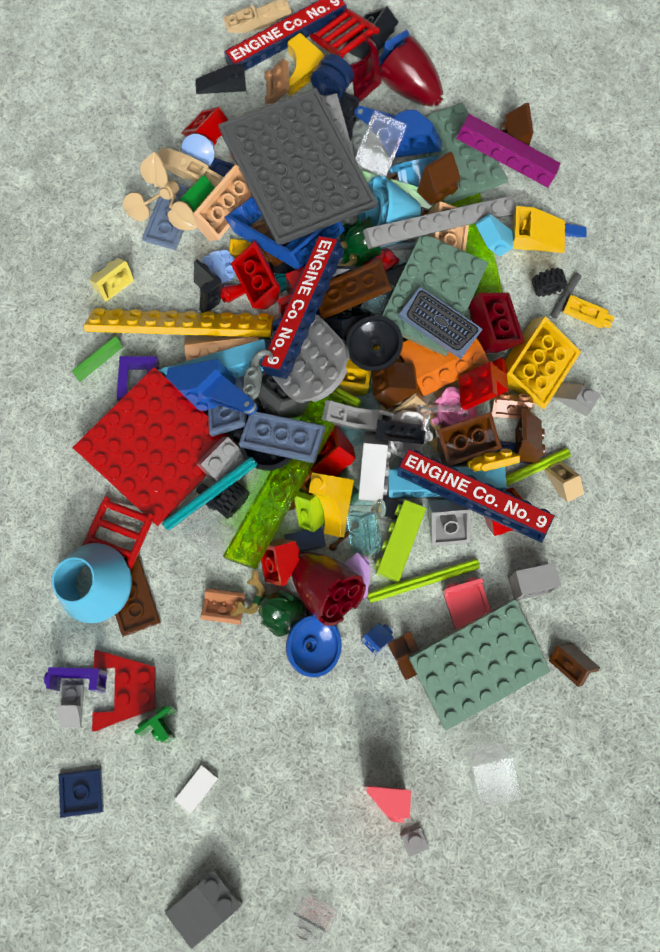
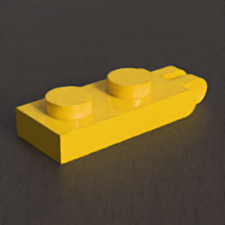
M570 295L563 311L564 314L598 328L603 326L610 328L611 322L614 320V316L608 314V310L573 295Z
M501 449L499 452L485 453L483 456L473 458L468 461L467 467L475 472L481 470L489 471L520 463V455L514 453L511 449Z

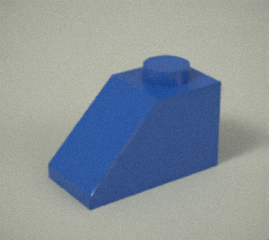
M378 623L363 636L362 643L376 656L393 640L394 637L391 635L393 631L386 624Z

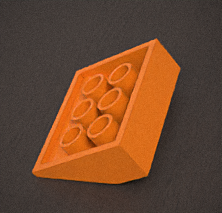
M477 338L462 359H459L450 352L445 357L410 340L403 342L402 352L399 356L403 363H413L415 365L418 391L422 397L458 380L459 376L489 362Z

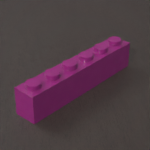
M468 114L456 138L547 188L556 177L561 164L471 114Z

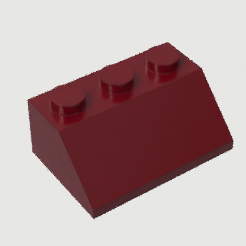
M509 292L478 293L471 300L468 308L473 323L482 328L477 337L485 353H499L525 342Z

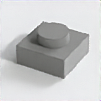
M420 827L401 835L409 857L429 849Z

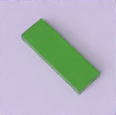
M115 336L72 370V373L79 382L123 348L118 338Z

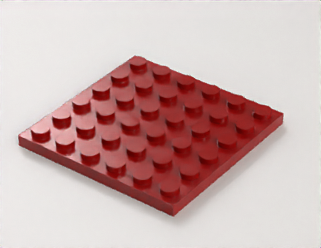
M154 367L72 448L143 514H154L153 523L158 527L207 477L196 463L222 437H229L236 445L237 443L226 433L211 436L209 434V417L198 410Z

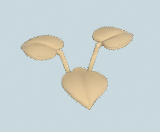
M156 151L153 152L141 163L140 172L147 183H154L155 187H161L160 192L145 202L140 193H129L123 200V209L134 220L145 221L150 215L147 204L161 196L163 199H171L169 205L171 210L167 216L174 227L180 230H193L197 228L190 206L182 201L174 203V200L177 198L175 195L179 192V186L173 180L168 181V174L163 161Z

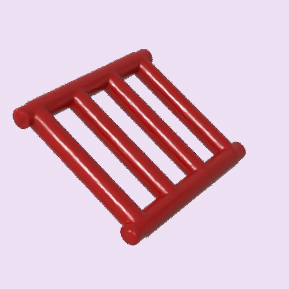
M346 8L340 16L315 34L312 33L310 39L329 53L344 58V55L365 41L367 37L372 36L374 33L378 34L379 28L354 11ZM347 18H351L343 25H341L339 28L330 33L328 36H326L323 39L321 38L325 34L330 32L332 29H334L336 26L341 24L343 21H345ZM356 23H359L356 27H354L352 30H350L349 32H347L345 35H343L341 38H339L338 40H336L334 43H332L331 45L329 44L331 41H333L335 38H337L338 36H340L342 33H344L346 30H348L349 28H351L353 25H355ZM365 28L368 29L364 33L359 35L357 38H355L353 41L348 43L346 46H344L342 49L337 50L340 46L349 41L362 30H364Z
M104 496L82 546L99 543L116 549L123 557L128 558L126 564L131 571L155 515L148 513V515L114 503L110 501V498ZM107 508L144 522L140 532L138 533L104 520L103 516ZM101 526L136 540L132 550H127L94 537L98 527Z

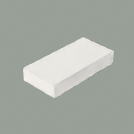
M201 765L175 801L191 814L218 778Z

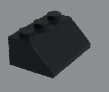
M388 6L366 13L363 17L379 28L378 34L374 33L369 37L376 44L378 55L380 49L384 46L388 37L394 33V28L398 24L397 19ZM365 28L364 30H362L360 33H358L349 41H347L344 44V46H346L348 43L353 41L355 38H357L359 35H361L368 29ZM365 40L348 53L363 60L369 54L371 47Z

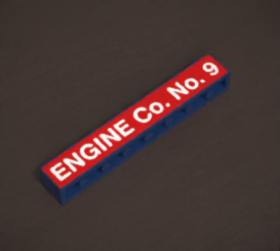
M318 0L289 17H285L276 24L224 51L225 62L227 65L244 64L246 71L287 49L289 40L299 33L307 38L312 33L318 32L344 13L347 4L343 0Z
M318 236L267 349L272 352L273 360H270L269 356L265 355L260 365L267 375L287 379L292 372L294 362L301 352L302 344L308 336L309 328L315 320L317 310L322 305L324 294L329 289L332 276L336 273L337 265L343 257L344 249L339 239Z
M408 449L398 467L397 476L541 543L555 517L546 509L535 507L527 500H520L509 492L496 489L492 484L483 483L472 475H465L454 467L441 464L437 459H430L417 450Z

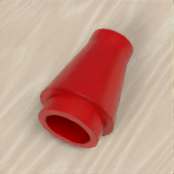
M241 284L224 285L221 288V299L224 303H230L245 294Z

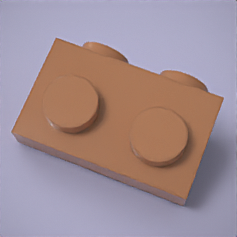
M505 392L493 398L492 416L519 419L522 408L531 411L534 402L532 397L527 394L511 395Z
M205 589L201 619L241 625L243 613L232 616L230 613L235 608L237 601L245 606V594L236 591Z

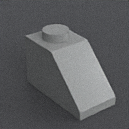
M562 383L554 399L587 417L601 394L585 385Z

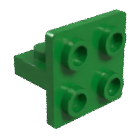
M162 706L155 711L156 716L152 719L146 718L137 724L138 729L134 731L135 734L144 736L151 731L157 741L162 743L171 742L175 737L164 721L176 713L177 709L172 706Z

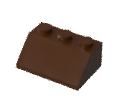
M492 412L436 430L439 456L442 464L448 467L484 455L485 453L502 449Z

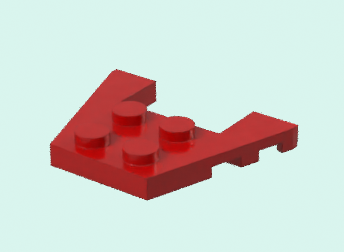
M94 650V669L115 668V694L113 712H92V732H97L155 709L156 667Z

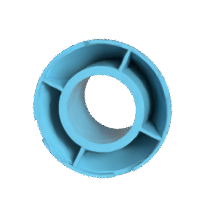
M378 175L373 177L368 183L378 203L377 207L358 214V220L362 223L369 216L375 227L421 216L420 204L415 198L389 179ZM395 243L383 245V246H380V248L385 247V246H388V245H392V244H395Z
M99 543L86 544L72 551L56 567L52 576L54 593L64 611L72 618L85 623L103 622L117 614L126 604L132 586L131 571L123 555L116 549ZM88 565L93 577L92 586L89 592L81 598L76 589V580L80 571Z

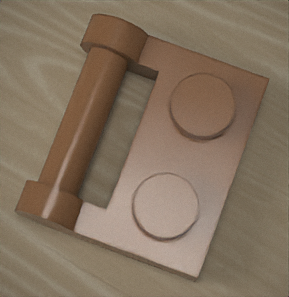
M284 59L276 64L272 70L264 73L266 80L265 104L276 103L289 91V63Z

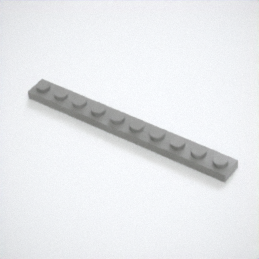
M512 195L366 228L363 230L368 249L476 224V222L488 214H491L496 219L513 215L516 206Z

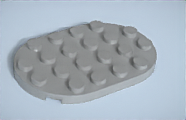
M316 315L288 378L272 377L294 401L299 403L311 400L313 402L319 401L331 394L344 379L347 373V360H350L348 347L320 316ZM274 331V332L271 334L270 340L268 341V344H267L268 347H269V345H270V343H271V341H272V338H273V336H274V334H275L276 331Z

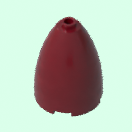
M411 35L405 39L406 44L396 47L380 67L382 69L380 73L381 81L394 92L414 103L428 107L435 105L437 107L444 100L442 98L444 93L439 74L423 46Z
M299 552V562L291 577L303 603L325 626H333L344 621L343 616L352 607L356 609L363 599L366 591L363 577L349 566L332 557L314 552Z

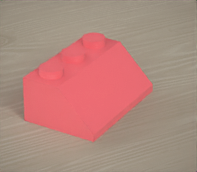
M364 785L366 793L389 820L404 823V818L410 819L411 790Z

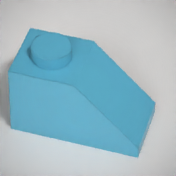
M491 214L476 222V227L485 244L498 256H502L514 248L513 231Z

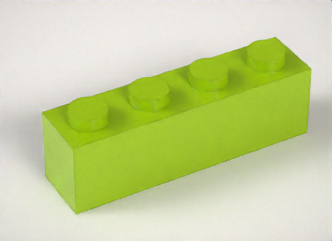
M404 500L402 505L398 504L395 515L398 517L396 522H391L388 533H391L389 540H384L381 548L384 553L382 559L378 558L374 569H377L375 575L396 583L400 581L427 508Z

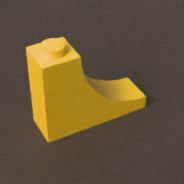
M301 33L292 37L288 42V53L296 64L295 71L289 78V91L287 94L290 96L310 82V75L324 56Z
M312 473L309 493L317 496L322 504L325 517L324 534L344 537L354 480Z

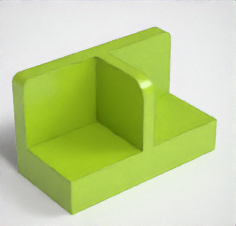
M298 492L294 495L298 527L314 533L325 523L322 504L314 494L311 496Z

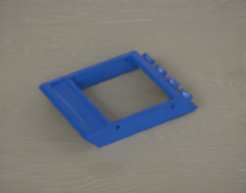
M252 196L225 216L235 234L251 243L256 241L261 249L297 270L307 263L318 236L336 238L345 230L341 222L295 239L284 247L280 244L277 245L272 239L249 227L262 217Z

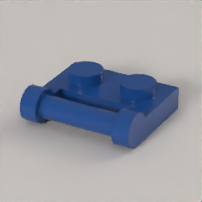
M408 30L385 42L383 53L379 56L380 67L396 47L406 44L405 39L411 36Z

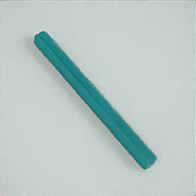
M249 457L165 519L162 523L163 527L166 530H171L257 466L256 460L253 457Z

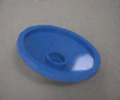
M312 615L300 619L291 628L286 640V655L292 668L299 674L314 678L323 676L335 667L340 658L342 642L340 633L335 625L325 626ZM307 642H309L310 645L308 649L306 648Z

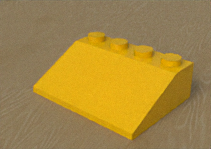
M546 316L531 320L523 332L525 342L513 347L505 359L508 388L518 394L529 395L532 397L534 404L543 409L547 407L581 353Z

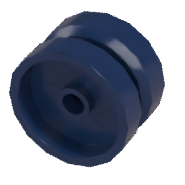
M330 53L323 56L318 66L310 75V81L313 87L317 88L319 94L328 96L337 93L338 99L342 97L346 88L354 79V72L348 62L342 57Z

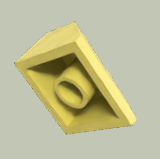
M117 258L109 262L101 271L94 273L89 281L95 291L106 302L132 283L134 279L127 262Z

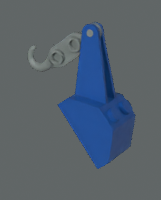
M364 106L356 108L355 115L358 120L353 128L352 146L356 154L355 160L357 165L360 163L362 154L367 147L369 129L381 137V142L391 158L441 152L442 142L433 123L417 110L399 112L395 116Z
M261 350L253 356L251 365L245 373L243 391L235 386L236 379L218 359L168 368L166 378L200 411L213 409L220 405L252 415L258 408L254 399L259 396L262 381L259 361L265 355H268L269 359L273 360V354L269 350Z

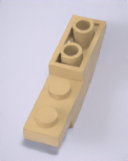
M275 0L256 9L254 5H251L225 16L223 19L228 33H246L270 27L278 22L277 19L287 16L292 12L287 0Z
M162 147L158 153L166 170L184 180L187 178L195 183L201 175H205L212 185L216 187L223 179V176L210 170L208 165L184 153Z

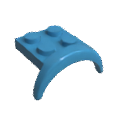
M428 157L396 164L390 167V173L397 172L398 181L419 187L425 166L440 157Z

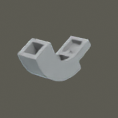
M326 400L322 420L346 428L376 433L378 419L394 421L396 414L383 410L361 409Z

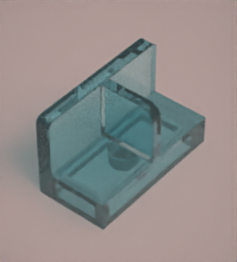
M369 512L362 516L348 515L351 552L371 555L380 551L381 540L377 512Z

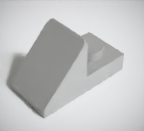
M62 685L61 705H57L60 727L81 728L84 685Z

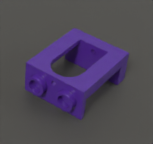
M119 356L118 402L128 393V370H147V373L154 367L158 370L160 363L157 356Z
M48 667V672L44 676L46 689L60 691L61 678L89 679L88 690L97 693L106 692L107 672L101 669Z

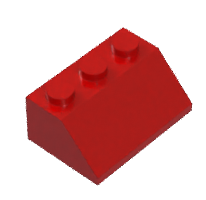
M254 241L230 264L252 308L267 310L278 301L280 286L258 243Z

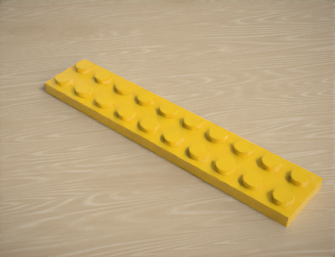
M96 308L88 316L84 324L85 332L271 337L274 319L273 315L267 313L251 315L250 313L232 314L231 312L215 314L210 311L204 313L187 311L183 313L175 310L159 312L158 310L141 311L133 309L131 311H123L122 309L104 310L103 308Z

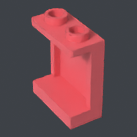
M472 577L466 579L465 583L460 585L457 582L451 583L446 586L447 589H444L443 595L455 630L491 611L482 585V578Z

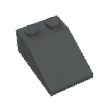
M262 371L261 388L258 398L265 412L285 418H296L306 415L310 401H305L304 403L294 401L282 390L271 375H267L265 371Z
M215 868L165 914L192 950L236 912L243 903L217 868Z

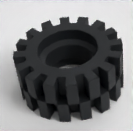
M560 268L546 269L545 272L541 271L539 275L536 274L532 278L535 295L538 297L555 295L568 285L564 271Z
M235 482L225 490L224 494H221L214 508L228 519L245 504L250 492L240 483Z

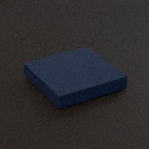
M102 769L58 774L60 818L104 812Z

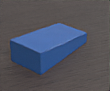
M565 223V236L586 238L587 227Z

